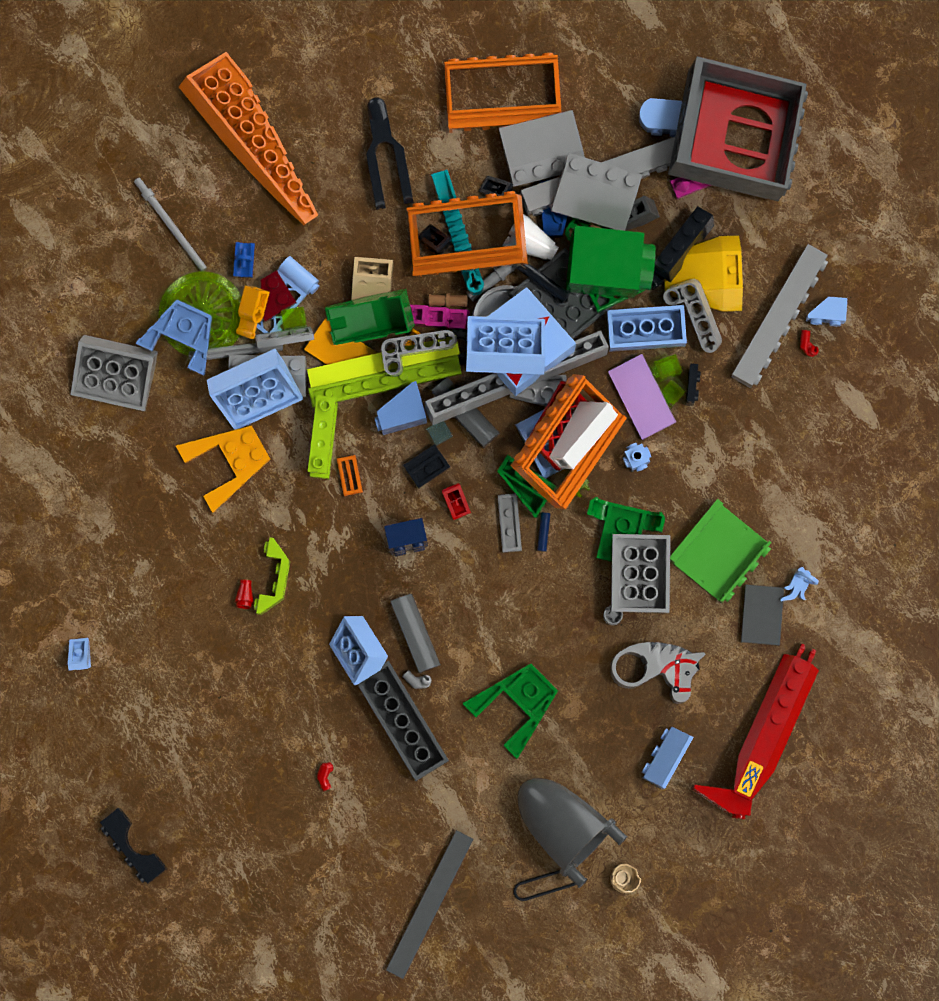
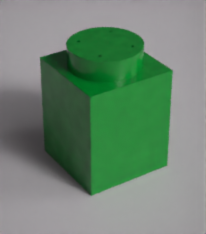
M575 225L570 240L566 291L634 299L639 289L651 290L655 266V244L644 243V233Z

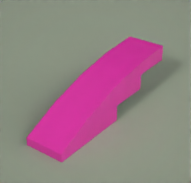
M410 305L415 326L443 329L462 328V330H467L469 310Z

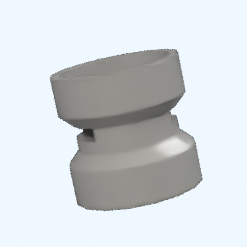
M609 606L604 611V621L608 625H617L623 618V612H611V606Z

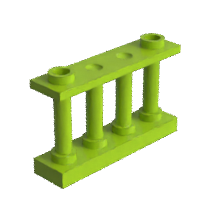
M317 395L308 465V472H310V477L330 478L338 410L336 397Z

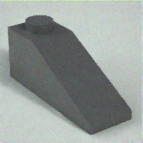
M642 196L634 201L625 231L643 226L660 217L653 199Z

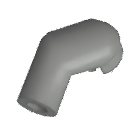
M409 670L402 676L414 689L427 688L432 681L428 675L415 677Z

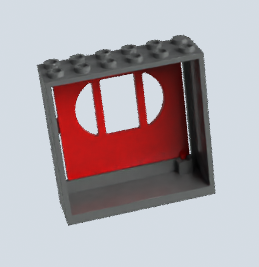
M697 56L687 73L668 175L778 202L782 196H785L786 191L790 190L792 184L790 173L793 172L795 167L793 157L796 155L799 145L796 143V140L800 136L802 129L799 123L803 119L805 109L802 108L803 102H806L808 91H805L806 84ZM740 107H754L764 112L772 124L735 116L731 113ZM728 121L770 131L771 137L768 153L763 154L725 144ZM724 151L763 160L765 163L755 169L739 168L728 160Z

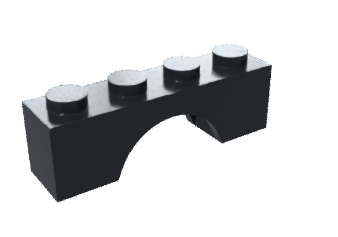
M698 206L655 260V274L670 283L682 269L684 259L691 247L698 240H704L714 227L712 214Z
M117 808L100 822L102 832L107 837L109 835L114 840L113 846L118 852L122 851L125 854L124 860L130 867L134 866L138 871L136 875L142 883L146 881L147 884H150L168 869L157 854L141 855L132 849L128 841V832L132 822L121 808Z

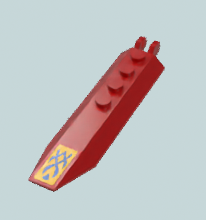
M802 643L796 656L783 655L738 755L733 793L750 801L774 773L819 672L811 664L816 653L815 649L812 648L809 652L807 661L800 658L805 650V645Z

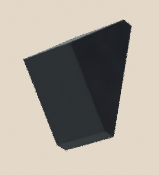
M487 176L478 192L483 195L495 193L497 196H503L504 192L513 191V184Z
M432 224L418 236V239L435 255L443 254L452 245L451 238Z

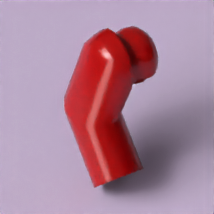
M801 330V350L809 357L816 356L819 349L810 342L811 331Z
M330 762L321 764L317 773V779L323 792L332 788L328 776L334 767Z

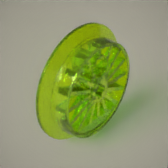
M206 271L189 273L173 282L164 293L159 306V319L176 300L183 301L211 315L212 323L220 321L221 325L218 329L213 330L211 328L210 334L214 341L209 343L208 349L233 346L240 337V335L236 334V329L240 322L238 310L242 296L232 282L219 274ZM199 282H207L204 295L201 300ZM211 284L218 286L215 292L207 300ZM196 286L197 301L191 293V289ZM222 290L226 292L227 296L211 304ZM187 294L189 295L193 304H191L189 301L185 299ZM228 300L231 302L232 307L214 309ZM232 312V318L216 315V313ZM225 322L230 323L227 330H225ZM224 333L221 337L217 339L216 335ZM164 335L168 343L180 353L189 356L190 351H195V349Z

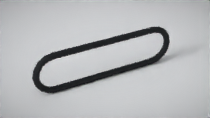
M560 870L519 882L513 891L514 896L518 900L527 901L572 887L576 884L572 883L527 898H520L517 895L516 890L518 886L560 873Z

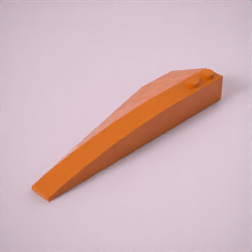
M227 52L223 53L186 76L179 88L246 169L303 225L315 219L318 213L308 194H305L300 178L297 179L293 171L295 168L292 162L288 161L287 153L274 127L270 126L267 120L269 117L266 111L263 112L258 96L251 89L253 86L250 80Z

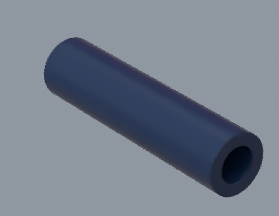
M541 512L537 551L547 552L550 513Z

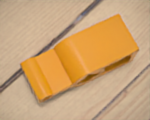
M253 286L244 287L238 310L240 322L236 329V334L249 339L255 338L257 323L264 316L269 291Z

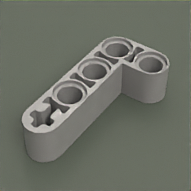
M689 279L668 288L663 296L664 301L671 306L685 302L702 349L708 353L716 351L722 343V338L701 283L696 279ZM688 285H692L695 288V293L688 291ZM670 291L676 292L678 298L673 299L670 295ZM694 303H699L702 306V311L696 310ZM701 321H706L709 328L702 327ZM709 340H710V341H714L715 344H714V345H713L712 343L709 344L708 341H709Z
M443 330L387 339L381 345L384 369L390 376L397 377L403 372V356L452 349L456 346L457 338L452 331ZM446 335H449V337L452 338V340L449 341V344H447L445 341L439 342L440 346H438V340L436 336H438L440 340L446 339ZM432 338L434 340L433 345L425 347V339ZM408 341L415 343L412 350L405 349V344ZM389 344H395L396 346L393 353H387L386 347ZM391 363H398V370L396 372L389 371Z

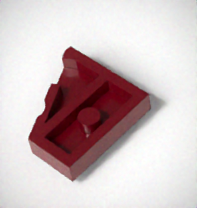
M277 270L260 280L261 289L270 292L263 316L265 322L297 304Z

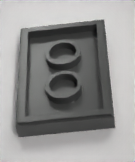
M745 585L741 643L780 646L783 601H780V599L784 597V588Z

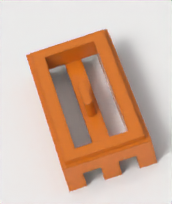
M356 456L337 458L344 497L363 493ZM349 460L353 461L358 486L356 490L354 489ZM344 461L351 491H347L341 463Z

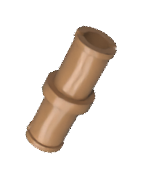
M446 293V295L429 294V306H446L450 308V306L467 307L468 295H451V293Z

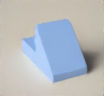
M89 638L70 639L68 669L81 670L90 668Z

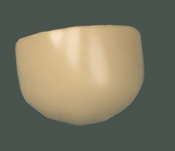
M619 864L612 870L610 882L616 891L632 893L638 889L641 878L636 868L629 864Z

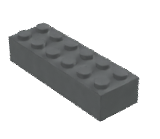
M389 661L384 663L380 671L358 684L415 781L449 762Z

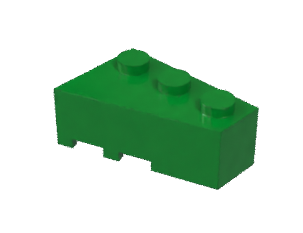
M507 455L497 472L516 493L523 504H525L532 515L537 518L548 501L511 467L514 457ZM531 469L551 490L555 491L558 485Z

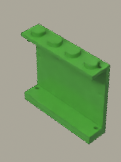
M717 499L670 556V562L722 603L724 600L728 602L735 594L732 590L736 585L741 587L747 579L745 574L748 571H754L759 565L757 562L759 557H765L771 550L768 546L772 542H767L726 509L723 506L724 503Z

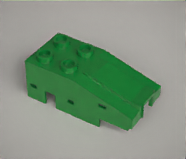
M406 289L371 295L325 307L327 321H330L332 329L330 333L334 345L383 338L392 333H395V335L409 333L415 326Z

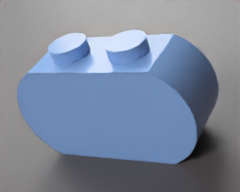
M655 98L646 100L641 106L639 114L641 127L646 132H651V135L654 136L670 134L671 137H675L682 101Z

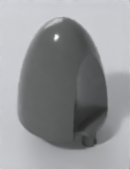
M532 778L525 781L519 788L517 800L523 822L547 854L561 867L560 874L565 877L568 876L578 888L582 887L588 879L576 868L591 855L603 840L609 835L618 845H621L628 837L615 825L616 821L613 818L606 820L588 803L556 781Z

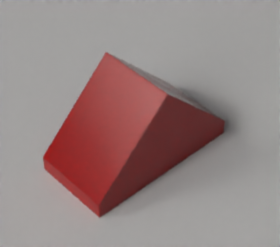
M460 483L441 490L453 520L471 513Z

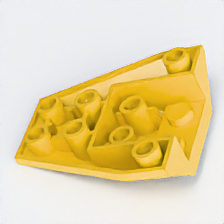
M719 236L692 246L684 259L682 269L670 283L664 279L665 291L675 284L689 279H696L702 285L710 308L722 312L742 311L743 280L739 236ZM688 285V291L695 293V288L692 285ZM670 291L671 297L678 298L676 292Z

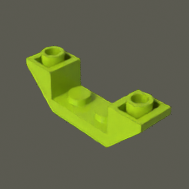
M271 537L269 542H265L264 553H267V558L281 560V563H277L276 574L279 576L278 582L273 584L272 593H275V597L260 594L259 599H255L254 610H257L256 613L258 615H263L284 600L290 567L289 559L275 539Z

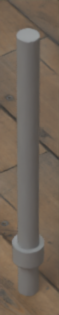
M137 178L134 183L142 192V197L151 204L198 269L203 272L207 269L206 265L156 200L151 188L148 189L141 178Z

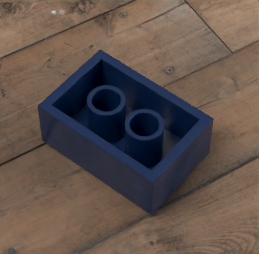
M422 518L384 526L390 553L395 554V557L406 555V551L413 550L414 553L425 550V547H428Z

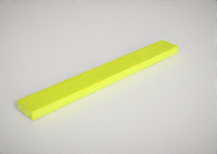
M446 337V339L443 340L437 339L438 346H440L439 342L445 341L447 344H449V341L452 340V338ZM434 340L424 342V346L431 347ZM458 342L452 349L403 356V367L459 355ZM415 345L406 346L405 349L412 350ZM395 349L389 350L387 353H393ZM382 352L307 369L311 388L385 371ZM391 363L389 370L397 369L398 363Z

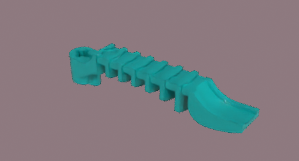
M448 170L431 174L438 199L442 203H448L449 199L456 198ZM459 209L442 211L445 216V222L448 225V232L452 238V244H454L455 253L472 251ZM479 269L473 271L462 270L461 273L467 291L471 295L481 294L484 289V282ZM472 276L476 284H480L477 290L474 287H470L473 282Z

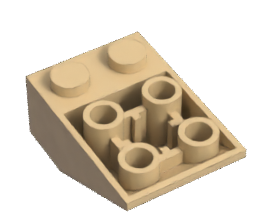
M355 257L352 300L391 292L393 260Z

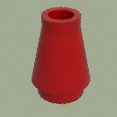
M240 580V586L234 601L237 608L251 609L252 604H254L252 581Z

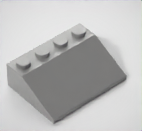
M573 110L499 128L513 187L561 175L568 153L585 157Z
M568 153L551 211L609 229L625 231L642 174Z
M83 335L78 342L71 395L145 411L158 351H150L137 346Z
M612 534L611 612L669 613L670 535Z

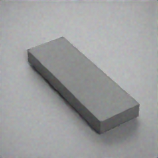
M310 326L255 335L257 348L314 340V334Z
M498 495L503 553L522 551L517 495Z

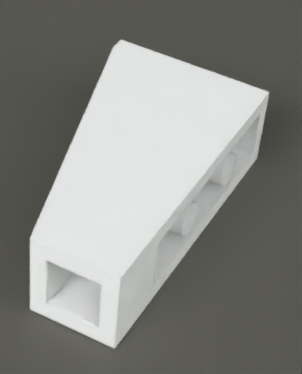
M580 401L549 456L559 468L574 469L616 419L618 414L614 411L613 406L608 402Z

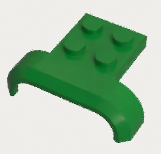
M598 497L590 500L587 516L605 521L596 559L612 562V534L641 535L642 530L662 533L665 523V516L662 512H651L601 500Z

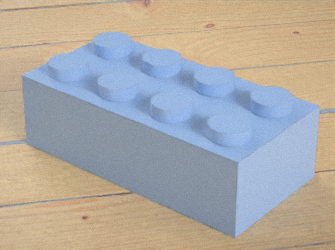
M684 305L607 310L609 352L686 346Z

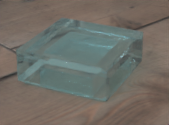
M445 421L427 428L436 446L453 437Z

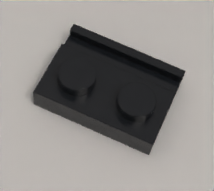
M691 363L689 366L685 403L687 406H693L694 402L698 401L699 390H696V384L700 382L701 371H698V364Z
M434 444L404 464L403 467L418 489H420L448 470L450 465Z

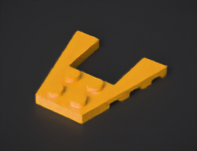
M252 426L176 446L186 464L219 445L234 471L236 478L203 496L212 513L216 512L223 503L271 460Z

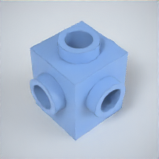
M637 443L627 446V450L624 451L625 457H622L626 468L630 467L631 472L634 470L639 472L646 469L651 457L649 449L647 447L644 448L643 444L637 445ZM639 453L641 458L635 459L634 454Z

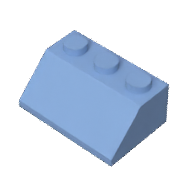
M344 616L329 644L354 685L361 683L380 671L388 657L363 616Z
M671 727L670 730L665 729L660 738L663 740L661 746L656 745L651 754L654 757L651 764L647 762L642 770L644 774L643 779L661 789H665L694 737L674 727Z

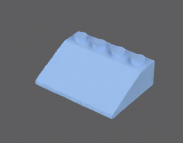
M468 316L466 372L544 375L546 358L545 319Z
M272 349L207 379L210 397L234 430L303 400V396L276 349Z

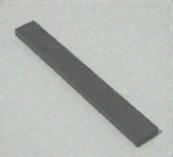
M456 830L386 971L404 979L473 838Z

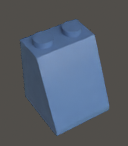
M416 381L409 384L377 411L378 417H375L378 431L382 430L383 435L427 423Z

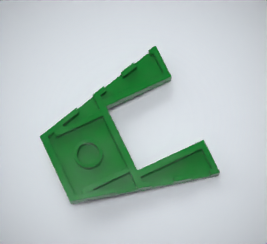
M532 663L463 703L477 718L503 691L516 702L530 717L504 744L516 759L519 758L558 692Z

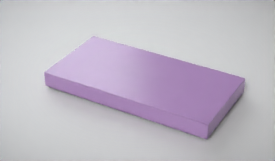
M643 354L608 371L642 440L676 423Z

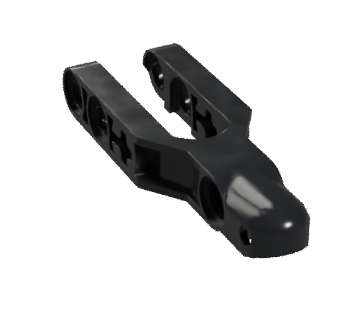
M379 97L372 98L367 104L373 141L366 156L376 210L386 208L376 158V150L381 143H389L394 149L404 205L412 204L414 202L404 147L391 135L385 101Z

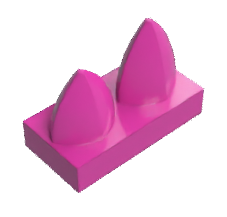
M680 177L670 181L677 200L711 186Z

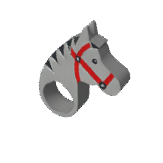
M639 643L620 651L613 658L610 664V674L617 685L626 689L636 688L657 675H662L666 684L671 688L670 699L676 704H681L687 701L691 695V679L700 670L698 661L705 656V653H692L682 647L666 643ZM632 654L642 658L641 661L645 666L644 675L640 681L628 683L618 676L616 663L619 657Z

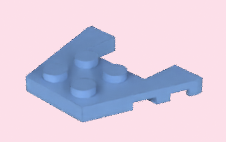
M176 300L160 316V319L137 340L136 344L153 351L160 335L163 334L195 349V353L187 368L204 376L212 316Z

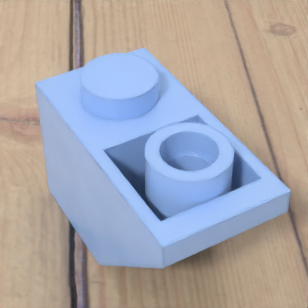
M826 298L807 315L806 321H810L812 325H822L823 322L830 323V326H841V324L846 322L847 298Z

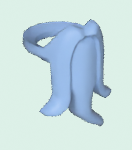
M800 567L793 575L790 584L784 587L786 590L791 589L790 594L782 597L780 601L795 599L797 595L800 599L806 600L804 593L808 585H818L819 580L813 577L808 570Z

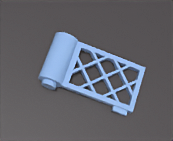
M291 256L283 261L277 271L286 286L289 284L292 287L288 289L290 291H297L301 296L296 300L297 304L286 310L284 316L272 318L274 319V328L270 332L264 329V319L262 318L260 321L261 325L257 323V328L263 333L282 331L281 325L309 293L314 294L319 288V280Z

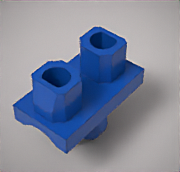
M236 242L234 277L253 278L255 243Z

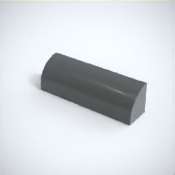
M446 378L432 389V394L437 397L458 387L450 378ZM477 408L455 416V419L483 449L500 434Z
M405 595L390 601L419 674L440 666L441 664L413 595Z

